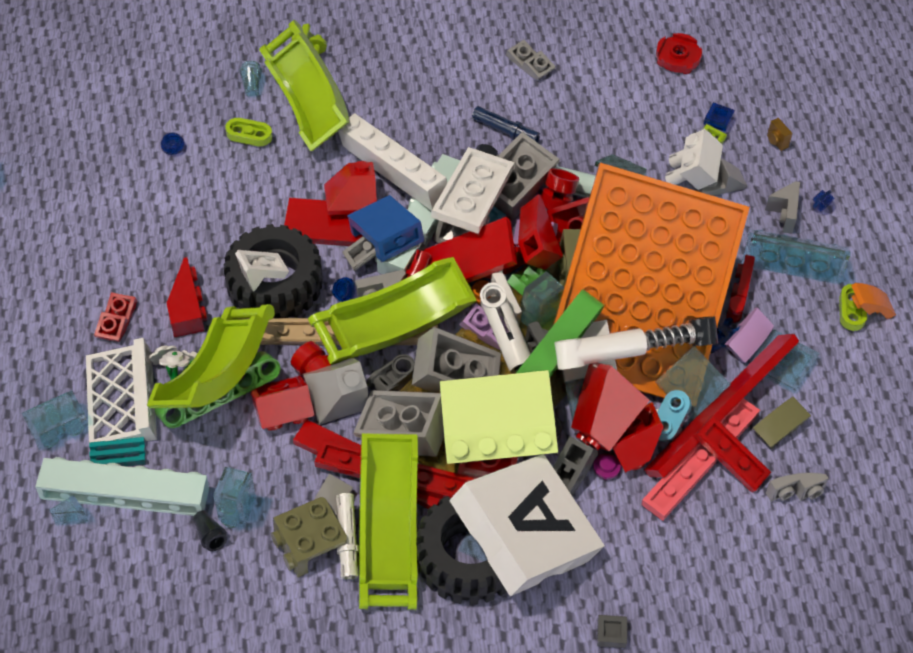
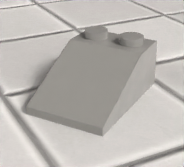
M523 132L497 156L514 162L513 171L494 204V207L506 214V217L511 222L520 214L521 207L533 199L546 181L549 170L554 169L560 161L558 157Z
M433 327L418 338L412 385L432 393H441L440 381L499 375L501 353Z
M371 390L353 434L358 438L362 437V433L417 434L418 456L437 457L444 438L441 393Z

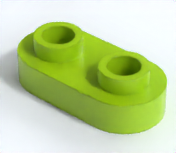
M232 118L225 125L226 135L231 141L259 147L266 146L272 141V129L266 123L244 118Z
M847 284L842 288L839 296L840 323L848 330L858 331L865 325L867 312L863 308L858 309L854 301L849 300L855 293L852 289V284Z

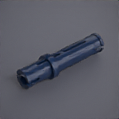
M477 106L473 111L472 120L509 135L510 139L514 140L521 132L537 143L540 139V132L523 126L519 121L508 120L480 106Z

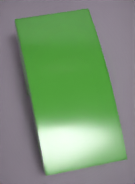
M528 266L523 274H512L507 281L525 298H531L547 291L556 282L550 277L552 274L547 269L543 270L535 266Z

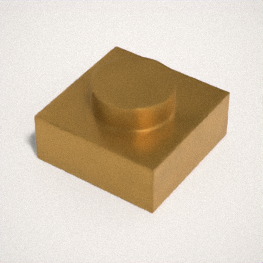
M778 117L770 122L767 136L771 144L776 145L780 151L789 148L793 133Z

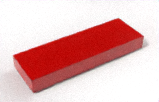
M711 416L694 435L752 493L771 474V471L714 416Z

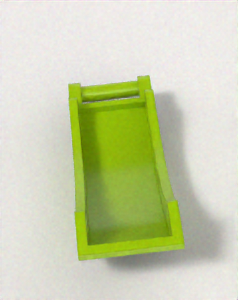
M293 20L288 24L289 27L269 44L261 46L259 51L265 58L264 63L278 82L294 111L300 129L298 133L310 151H314L348 124L349 116L343 97L331 73L303 32L301 25L296 20ZM293 35L296 36V38L292 42H290L286 47H284L280 52H278L275 56L273 55V52L277 48H279L283 43H285L289 38H291Z
M454 257L435 261L418 273L389 287L362 297L336 303L329 310L311 315L308 321L311 327H315L329 355L327 358L330 364L333 365L413 337L456 315L474 304L477 299ZM328 321L342 350L338 351L324 322Z
M267 304L261 305L259 308L237 309L235 306L226 307L221 317H214L212 319L206 338L190 365L173 380L164 384L155 383L147 406L149 408L201 407L227 394L241 380L250 367L259 349L268 321L274 317L273 306Z
M362 433L359 504V609H368V606L407 607L408 610L417 609V434ZM368 589L407 590V595H368Z

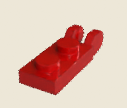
M747 254L743 264L738 263L735 278H739V284H733L726 318L735 324L742 318L755 261L754 256Z

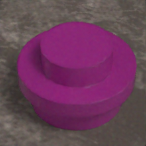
M611 454L599 455L593 464L594 472L602 479L615 478L621 468L620 461Z

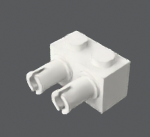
M706 129L690 134L686 137L684 149L669 155V163L675 170L666 173V182L677 185L687 180L697 190L717 182L723 145Z

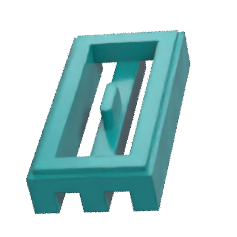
M144 437L89 442L90 461L106 465L108 463H116L125 467L146 465ZM140 454V456L123 457L125 455ZM123 457V458L96 460V458Z

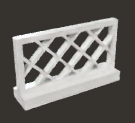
M144 338L133 340L134 345L86 355L89 442L144 437L146 441L157 440L155 408L147 406L154 387L152 361L149 359L152 351ZM132 355V360L125 367L118 364L123 356ZM106 361L108 364L100 373L94 370V362ZM113 367H116L121 372L111 381L105 376ZM129 375L133 378V382L127 389H124L119 384ZM101 381H104L109 386L99 395L94 391V388ZM114 389H117L122 394L112 403L106 398ZM130 397L134 400V404L126 412L120 406ZM102 403H105L110 408L102 417L96 415L95 410ZM117 411L124 416L114 426L107 421ZM129 419L135 422L136 430L130 432H123L121 430ZM103 425L111 429L105 437L96 439V433Z

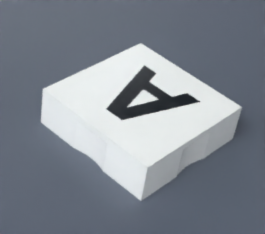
M544 454L468 481L449 500L470 534L482 547L489 564L510 597L538 585L549 576L563 574L587 563L605 546Z

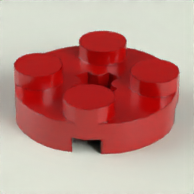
M674 33L672 37L666 38L665 36L658 42L656 49L657 63L660 67H664L669 71L689 74L700 64L702 48L697 45V40L694 37L683 33Z

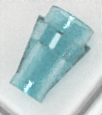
M246 61L239 70L245 95L258 96L263 70L258 62Z

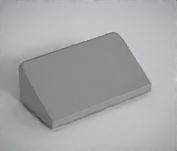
M364 236L342 252L354 271L376 256L374 245Z

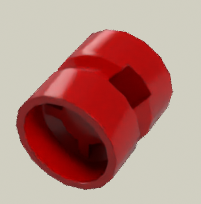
M550 169L545 182L547 188L543 189L541 195L545 208L552 209L573 202L574 198L571 194L577 190L579 177L566 170Z
M314 341L306 342L300 346L290 361L291 366L301 376L331 365L327 358L329 355H326L325 351Z

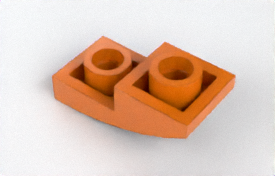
M863 283L851 285L855 293L852 299L858 309L863 308L869 315L874 312L877 314L881 313L886 319L896 315L884 291Z

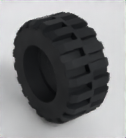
M269 224L265 228L258 226L252 228V232H245L240 235L239 241L235 240L230 245V250L226 252L223 265L227 292L233 305L237 308L239 307V309L259 308L261 305L271 304L275 313L273 318H288L290 316L296 318L302 315L303 309L309 310L313 306V301H316L320 296V289H322L323 284L321 256L317 246L312 243V239L306 234L302 236V231L295 228L291 230L286 225L274 227L273 224ZM237 250L278 253L284 264L295 270V272L281 281H261L257 289L253 291L242 273L235 253Z
M446 496L439 500V506L436 504L432 505L427 510V516H423L419 523L416 545L417 563L419 564L421 577L426 578V584L431 590L438 588V595L444 599H447L448 596L453 597L454 603L461 604L462 600H469V605H477L480 599H484L486 603L493 601L496 593L502 596L507 591L489 564L488 559L475 564L462 563L453 559L444 549L445 543L450 538L460 533L469 532L449 501V497Z

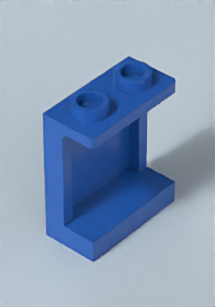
M391 195L348 215L352 235L356 237L362 234L375 247L376 257L381 262L424 242L421 221Z

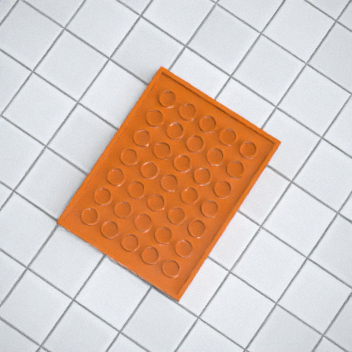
M600 163L554 324L580 291L584 289L605 305L594 322L607 320L610 334L639 328L645 333L649 329L654 331L656 328H660L662 330L664 327L671 328L673 325L679 327L681 324L688 323L689 319L715 316L716 326H718L750 207ZM684 342L683 345L678 343L674 347L667 345L666 348L661 346L657 350L650 348L644 355L615 359L617 371L640 392L664 399L669 392L680 390L689 396L692 407H696L713 344L692 346V344ZM675 399L673 401L681 404L680 399Z

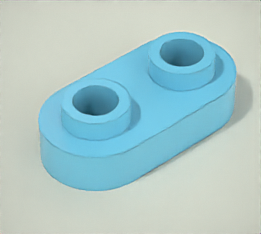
M674 390L669 392L657 412L662 424H669L668 430L661 432L659 440L662 442H670L678 436L691 410V399L683 391ZM675 399H680V406L674 408L672 406L673 401Z

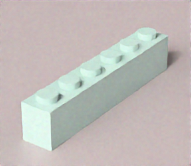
M442 154L438 162L433 163L432 168L444 175L448 182L460 160ZM413 197L409 202L408 211L421 221L424 242L384 262L375 257L378 273L386 274L403 269L406 272L407 269H410L416 250H424L436 232L439 220L431 218L432 211Z
M61 457L53 459L43 458L35 486L40 499L191 516L205 510L209 492L207 475H202L198 472L181 473L171 469L153 470L144 466L125 467L116 463H108L106 465L97 464L89 460H82L80 462L69 461Z

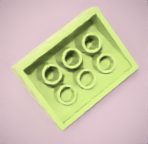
M549 370L440 381L447 464L558 453Z

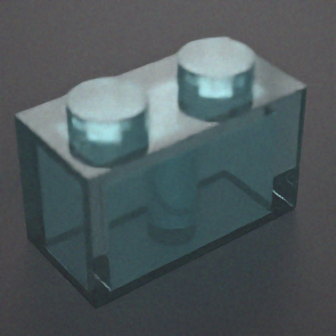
M547 271L524 288L520 309L522 311L521 321L526 326L538 321L541 328H543L556 317L564 287Z
M72 390L22 412L25 424L38 450L44 447H53L60 440L69 436L79 435L84 429L88 428L85 414Z
M225 466L213 496L218 520L227 527L235 528L240 526L245 528L255 504L256 496L252 473Z

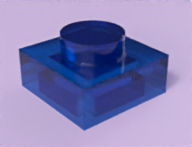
M713 102L704 119V124L726 132L735 110Z

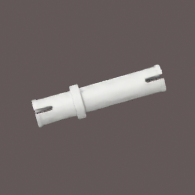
M342 493L336 495L337 519L347 535V542L337 547V554L340 555V578L346 580L359 577L357 565L359 546L356 543L354 495Z

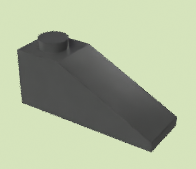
M570 436L553 468L573 496L586 477L599 452Z

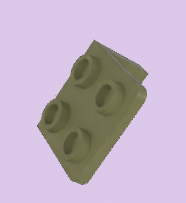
M323 497L273 517L274 532H271L272 540L277 548L281 547L285 553L283 559L289 571L293 569L298 578L308 573V560L342 546L347 542V535L327 500Z

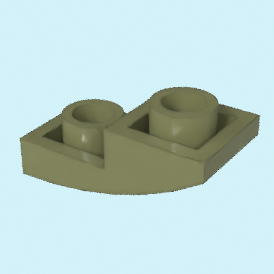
M792 396L756 424L753 430L772 449L789 433L794 432L808 420L811 415Z

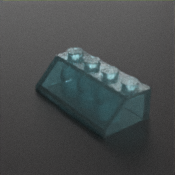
M748 229L741 264H743L747 254L755 257L753 268L840 285L851 251L848 247L780 235L763 230Z

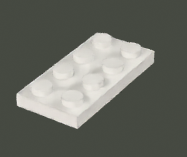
M468 147L433 207L431 218L479 233L513 171L514 162Z

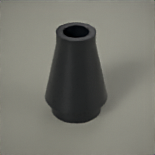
M199 511L193 516L192 520L196 526L202 547L209 551L221 549L227 542L226 530L210 517L207 511Z

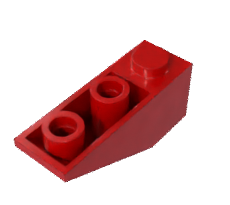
M538 194L521 207L518 244L526 264L546 270L561 259L563 254L543 199Z
M188 257L183 258L166 303L174 338L203 332V322L208 321L205 307H199L198 302L203 301L200 286L194 287V281H198L195 266H189Z

